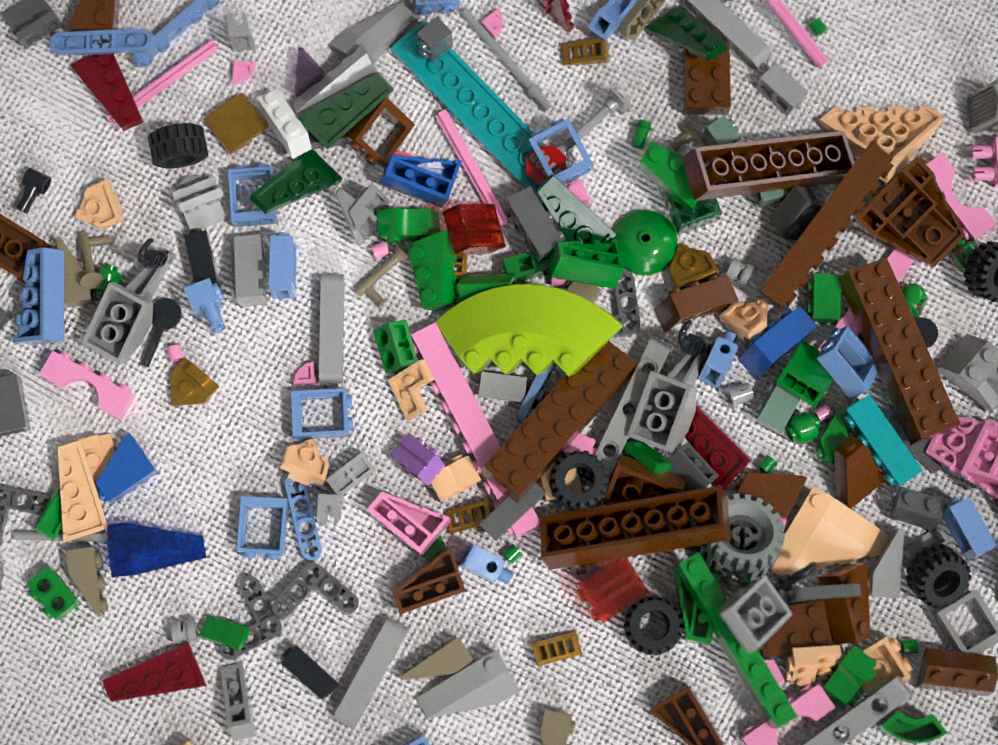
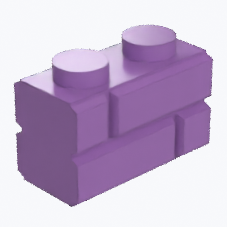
M406 435L400 442V445H397L391 452V457L425 485H429L436 478L435 475H438L445 467V464L440 460L442 455L433 447L428 450L426 448L428 445L418 436L414 439Z

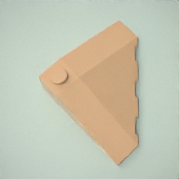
M887 106V111H874L873 107H856L854 112H842V107H833L819 119V123L828 132L845 131L852 156L856 160L859 159L871 142L893 157L891 164L894 165L885 179L883 177L879 178L888 183L903 169L940 126L945 116L929 106H918V110L907 111L905 106Z
M813 486L808 491L785 532L782 549L773 568L769 571L781 577L785 573L791 575L805 568L812 561L817 563V567L813 571L817 572L824 570L826 566L834 564L841 566L856 562V559L869 556V558L877 557L890 536L835 498Z

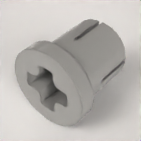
M749 383L735 387L728 386L724 389L725 398L731 409L737 408L739 404L753 400L754 395Z

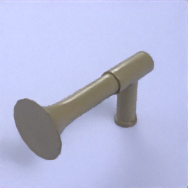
M690 122L682 126L685 134L673 143H670L675 152L690 140L698 147L708 146Z
M81 232L78 237L86 275L81 278L80 284L84 288L94 289L96 286L104 283V277L95 272L91 247L111 245L110 237L107 235L89 238L87 232Z
M396 244V250L390 259L354 290L360 297L367 293L377 306L380 307L386 300L372 286L397 263L403 260H410V258Z

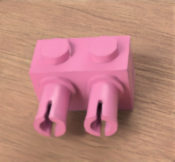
M995 137L990 145H971L970 153H973V155H970L971 160L991 159V167L972 168V175H975L972 179L973 181L993 180V188H998V137Z

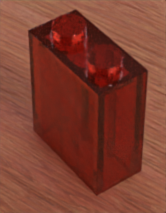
M457 204L443 211L454 255L491 254L506 247L495 204Z
M627 557L615 559L576 585L578 590L575 591L579 600L582 603L586 602L590 610L588 613L595 623L599 622L600 625L650 594Z

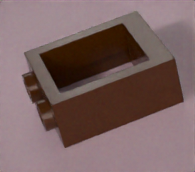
M386 97L355 124L344 137L350 142L349 146L353 150L365 155L363 159L372 166L376 164L385 167L386 162L396 152L415 124ZM382 112L397 127L377 153L362 138Z

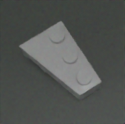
M262 235L234 236V243L230 245L231 256L235 257V265L232 266L233 279H235L234 299L238 301L241 307L268 305Z

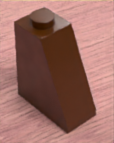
M853 435L834 449L836 497L841 503L852 509L883 484L885 479L866 446Z
M748 472L744 478L739 477L734 488L737 489L736 494H739L740 499H744L745 494L752 495L751 500L756 501L759 497L763 499V506L766 507L770 504L774 507L772 514L778 512L781 518L786 520L807 477Z

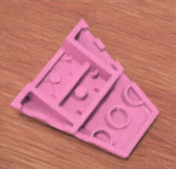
M957 416L961 425L949 432L933 437L926 450V455L998 499V423L996 420L986 419V421H977L975 418Z

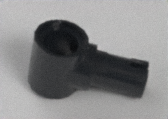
M30 167L23 176L22 185L24 186V192L15 208L28 214L36 197L47 192L52 178Z

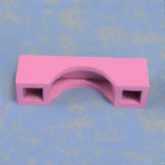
M943 153L926 164L934 172L935 180L941 192H944L945 199L965 234L963 240L965 239L968 242L976 241L997 225L984 207L970 208L962 205L955 199L951 190V180L956 170Z
M52 351L39 373L42 378L62 389L78 381L94 385L99 396L98 407L116 419L123 420L135 399L131 394L132 389L121 383L119 386L111 383L112 378L101 372L99 375L91 372L93 368L83 362H80L79 365L71 361L73 357L63 351L59 354Z
M809 684L799 691L802 695L794 700L790 697L788 699L797 715L807 717L812 721L819 720L836 708L819 684L815 686ZM763 716L762 720L764 722L757 727L755 724L747 727L742 731L745 735L740 739L744 745H778V729H772Z

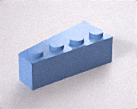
M50 248L27 250L23 280L26 284L23 291L20 292L19 301L23 302L21 314L17 315L15 323L19 324L18 333L13 335L12 343L37 345L64 341L65 332L64 250Z

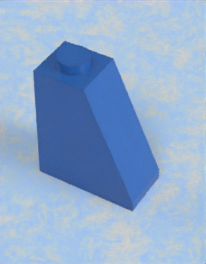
M130 433L125 435L96 481L99 487L96 491L103 502L108 500V502L114 504L158 474Z

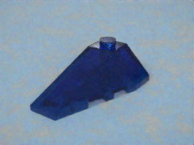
M136 522L107 525L108 559L112 578L138 575L207 557L204 535L179 530L169 531L160 529L158 526L138 525L139 523Z

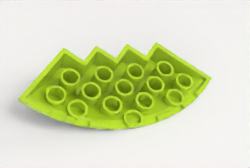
M535 284L506 285L477 293L449 309L436 321L438 328L455 353L474 374L483 371L493 361L505 375L514 372L523 362L536 375L545 373L555 362L568 376L574 375L623 327L609 312L583 296L562 288Z

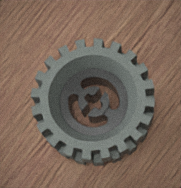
M733 494L731 500L726 496L728 499L731 540L698 546L701 547V557L707 556L705 563L708 567L714 565V572L718 575L721 572L727 573L725 578L729 580L733 576H737L738 582H744L746 576L749 577L750 581L756 580L758 574L760 577L766 575L767 571L773 568L785 540V533H783L785 527L784 523H779L781 518L779 513L772 514L774 507L770 504L766 507L763 506V499L759 497L756 501L751 500L752 495L745 494L744 499H740L739 494ZM740 531L743 532L741 538L738 536ZM740 543L742 544L741 550L738 549Z

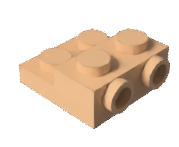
M886 635L862 650L877 662L874 669L877 674L869 684L866 682L863 686L868 695L897 675H899L903 682L914 675L912 673L914 666L909 658L903 659L899 652L901 646L895 637L890 638L889 635Z
M840 645L793 648L791 657L787 658L788 667H785L786 681H790L791 685L808 686L814 683L816 674L820 676L832 675L837 670L840 660Z

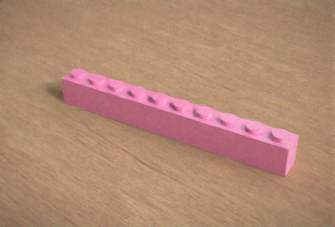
M435 322L411 334L416 354L419 353L422 359H425L434 377V381L430 382L436 395L438 393L441 394L444 400L441 402V405L446 414L451 413L454 419L451 424L457 434H462L465 440L462 442V445L467 454L472 453L475 459L472 463L477 473L481 474L483 466L501 446ZM484 477L486 481L483 482V485L488 495L493 493L496 502L493 504L497 508L509 496ZM533 507L508 530L510 536L514 534L517 539L540 527V520Z

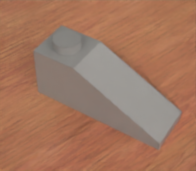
M896 528L872 567L868 577L869 596L900 599L904 529Z
M243 662L220 667L227 727L232 740L237 741L255 737L254 716Z

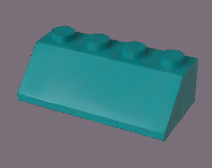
M870 394L843 412L845 414V422L851 429L855 428L859 434L857 439L871 451V457L877 467L881 466L884 470V478L890 486L894 485L898 488L923 471Z

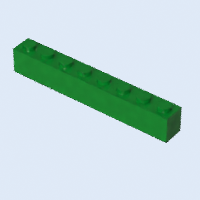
M699 552L674 565L772 729H779L798 717L758 649L747 653L718 614L717 610L727 601V598Z

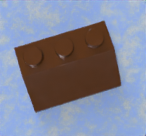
M925 648L916 686L922 689L988 696L994 693L998 679L996 657Z

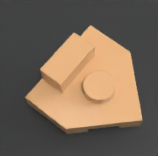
M108 179L86 188L80 208L75 213V218L104 230L124 221L121 214L124 211L117 192L113 191Z
M757 299V302L744 303V301L735 302L719 315V319L739 339L744 342L747 340L751 341L767 327V299Z
M111 433L79 439L94 481L98 480L116 451Z
M311 438L305 440L304 443L288 446L284 451L280 469L289 472L287 478L309 486L311 481L323 485L329 462L325 456L321 455L317 449L316 442Z

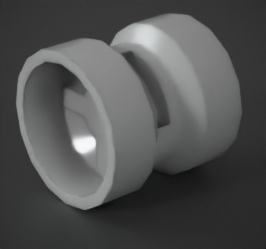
M733 257L726 275H728L730 280L735 279L739 284L746 286L754 265L749 263L743 264L740 259Z
M195 618L187 619L185 622L179 620L171 621L173 644L181 643L183 640L190 642L198 640Z

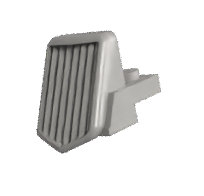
M998 79L966 98L969 129L973 133L990 129L998 131Z
M212 174L207 176H185L173 189L169 190L176 208L182 212L190 231L193 229H203L225 220V213L219 200L224 195Z
M374 184L366 187L361 192L358 201L340 187L336 191V198L358 246H361L366 239L369 240L378 229L377 211L382 210L390 201Z

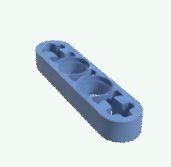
M286 478L285 487L301 554L308 561H316L321 557L322 546L308 487L305 484H300L299 491L300 493L305 491V495H298L292 498V494L296 495L294 487L289 486V484L293 483V480ZM298 500H305L307 502V509L304 512H297L294 505ZM304 522H310L313 526L312 532L308 535L300 532V525ZM315 536L316 540H311L314 548H318V551H315V556L311 557L309 553H305V550L309 549L308 542L302 543V539H310Z

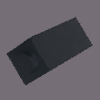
M202 229L189 231V234H185L184 237L194 284L210 278L213 284L217 282L218 287H220L208 232Z
M296 645L294 648L290 646L282 654L283 660L281 664L322 701L339 685L330 674L299 646Z

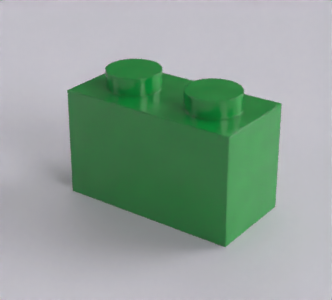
M814 274L811 280H808L807 294H811V300L807 302L806 313L815 323L837 324L840 321L841 284L839 278L842 275Z

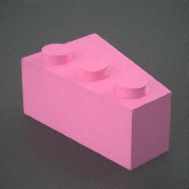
M381 492L367 508L368 513L421 557L451 522L448 516L435 513L427 508L414 505L384 492Z

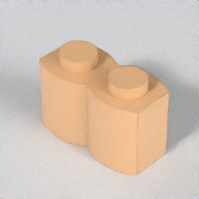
M462 454L450 460L452 464L444 467L438 475H435L436 478L431 482V485L440 503L481 482V478L469 455L463 457Z

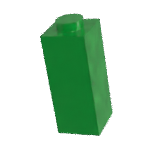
M531 251L504 258L503 266L500 267L501 274L515 273L517 283L550 274L548 265L550 257L538 263Z
M515 273L463 275L459 283L456 284V295L460 298L461 302L477 293L492 288L517 284Z

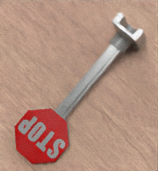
M616 81L609 86L608 100L603 103L604 106L576 131L580 140L608 114L615 112L617 109L624 114L630 109L631 96L627 94L624 97L621 93H618V83ZM569 137L560 147L539 146L554 176L566 170L565 154L575 146L572 137ZM532 151L526 158V175L536 185H541L548 177L536 154Z

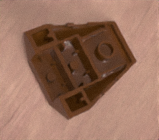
M918 156L897 173L864 206L855 218L871 236L933 268L965 237L953 210L951 211L945 199L944 192H941L935 180L934 172Z

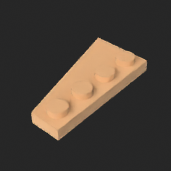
M81 441L58 447L63 543L108 529V525Z

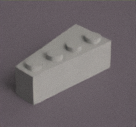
M364 44L360 45L357 51L350 57L347 56L341 61L342 63L337 68L324 75L325 78L319 83L311 86L293 101L296 114L378 72Z

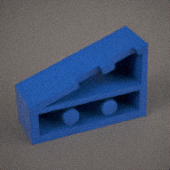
M392 155L386 162L379 183L442 208L449 199L462 160L447 161L439 158L421 159L420 157Z
M800 306L793 311L789 308L780 316L782 320L779 323L773 321L765 328L766 333L763 336L760 333L757 334L750 341L752 344L750 348L739 358L738 361L755 380L761 377L769 367L775 365L780 358L789 353L817 327V324Z

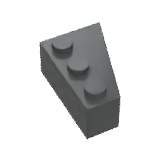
M531 186L506 199L504 213L507 218L512 217L515 221L514 229L517 233H522L525 238L524 243L539 263L550 257L557 242H563L565 238L562 232L554 227L551 213L548 210L545 211L541 205L542 199L538 192H534Z

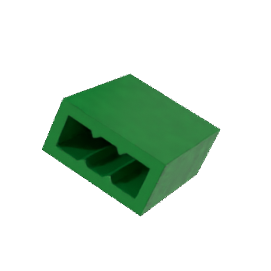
M802 340L776 381V384L811 406L816 407L833 378L817 359L821 351Z

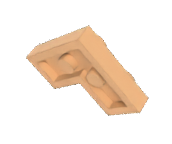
M425 359L417 361L388 379L407 421L428 410L418 390L434 380Z

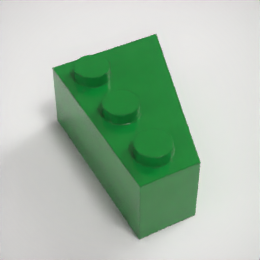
M650 141L640 161L639 169L659 188L661 187L668 193L670 198L679 203L691 216L698 201H694L681 159L684 156Z
M442 230L406 245L423 310L439 311L456 304L454 261H457V254H455L457 232Z
M617 239L611 240L610 243H601L599 240H593L592 244H583L582 241L557 242L548 261L551 277L581 284L596 285L602 288L615 289L624 271Z
M674 567L672 570L681 618L684 621V640L686 642L709 645L711 644L713 630ZM712 573L719 585L721 574Z

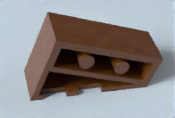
M80 0L68 29L70 32L118 30L120 0Z
M714 275L706 279L705 283L700 284L697 281L688 285L687 289L681 290L676 288L669 291V296L658 304L654 311L664 333L671 331L677 324H684L688 320L700 316L705 317L730 307L738 300V297L728 275L720 278L719 275Z
M450 544L446 545L391 588L399 614L466 591Z
M867 562L846 564L819 576L820 586L860 584L861 596L823 599L835 645L858 643L870 637Z
M691 685L649 709L653 715L659 718L687 745H726Z

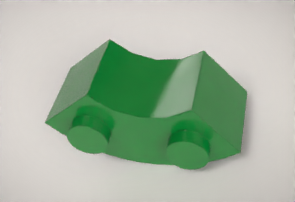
M394 207L377 211L378 237L387 239V243L418 241L440 232L439 212L432 209H402Z
M854 645L824 686V692L843 711L848 706L853 707L860 698L858 693L866 682L869 684L877 674L874 670L877 662Z
M899 710L893 711L877 725L885 735L904 743L931 742L948 733L933 714L913 719L905 716Z

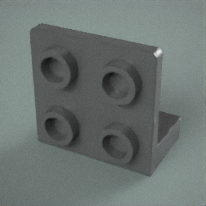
M21 0L2 13L3 18L25 50L63 26L45 0Z

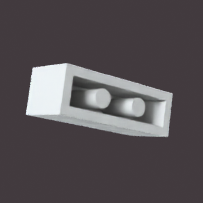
M277 88L257 98L263 117L292 159L312 149L308 132Z

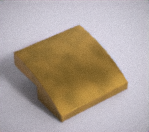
M243 93L230 99L204 118V122L229 154L247 146L251 139L266 132L269 127Z

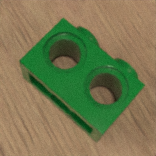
M407 320L388 322L373 330L385 374L403 371L418 361Z
M47 566L26 583L30 588L28 593L36 602L40 600L44 605L42 611L50 620L54 618L60 621L81 604L53 567ZM44 580L50 582V588L46 592L40 590V584ZM63 598V608L56 610L54 608L55 600Z

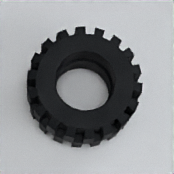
M192 123L171 124L158 128L148 135L152 164L156 167L168 169L182 168L199 163L208 157L204 128L201 125Z
M987 241L986 243L979 244V248L975 247L972 255L969 254L967 257L968 262L964 265L966 270L963 272V277L966 278L964 283L965 286H968L969 292L998 303V243Z
M574 450L572 453L569 451L554 464L549 477V487H551L552 496H555L556 501L559 504H563L564 508H571L573 511L588 509L597 505L603 498L609 484L608 470L605 469L604 462L597 459V455H591L586 450L584 452ZM574 468L586 470L592 477L591 488L585 493L571 491L565 483V477L569 470Z
M931 544L930 548L926 546L922 552L918 551L915 554L916 557L910 560L909 563L911 565L906 570L908 573L906 576L907 585L929 607H948L950 603H956L960 596L963 597L965 589L969 588L970 584L968 581L971 580V575L969 574L971 569L968 563L951 547L945 544H940L939 546Z
M653 595L635 602L625 616V636L628 638L629 644L636 648L638 652L645 653V655H660L674 648L680 641L684 630V621L681 618L680 610L675 607L676 604L668 601L665 597L661 598ZM649 612L660 613L667 622V631L659 639H649L640 630V621Z

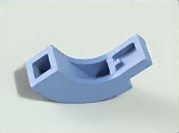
M609 0L606 5L597 11L588 28L604 40L608 39L619 29L621 21L638 0Z

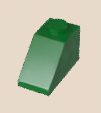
M838 411L833 415L817 442L818 446L815 447L819 460L822 459L823 464L835 462L834 449L849 438L842 411Z

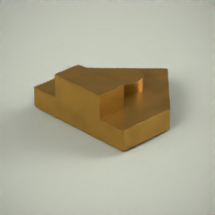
M679 243L668 273L675 287L682 290L697 281L700 284L705 283L706 279L718 275L719 270L709 252L699 251Z
M186 357L170 373L172 407L206 404L220 388L219 385Z

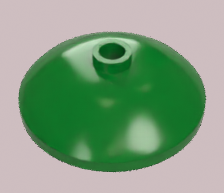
M636 210L623 216L615 225L613 231L616 233V236L612 240L617 239L624 270L639 276H650L663 271L673 261L678 247L677 233L672 223L662 214L652 210ZM648 236L649 241L643 242L641 237Z

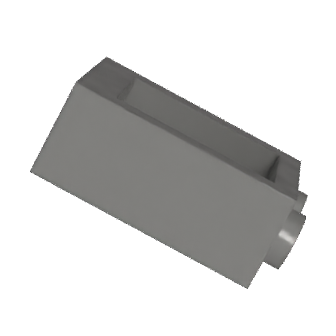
M965 589V594L963 597L960 596L956 603L952 602L948 607L942 606L937 608L938 611L933 616L956 652L981 654L998 643V623L977 589L973 591ZM972 599L993 633L966 649L946 614Z

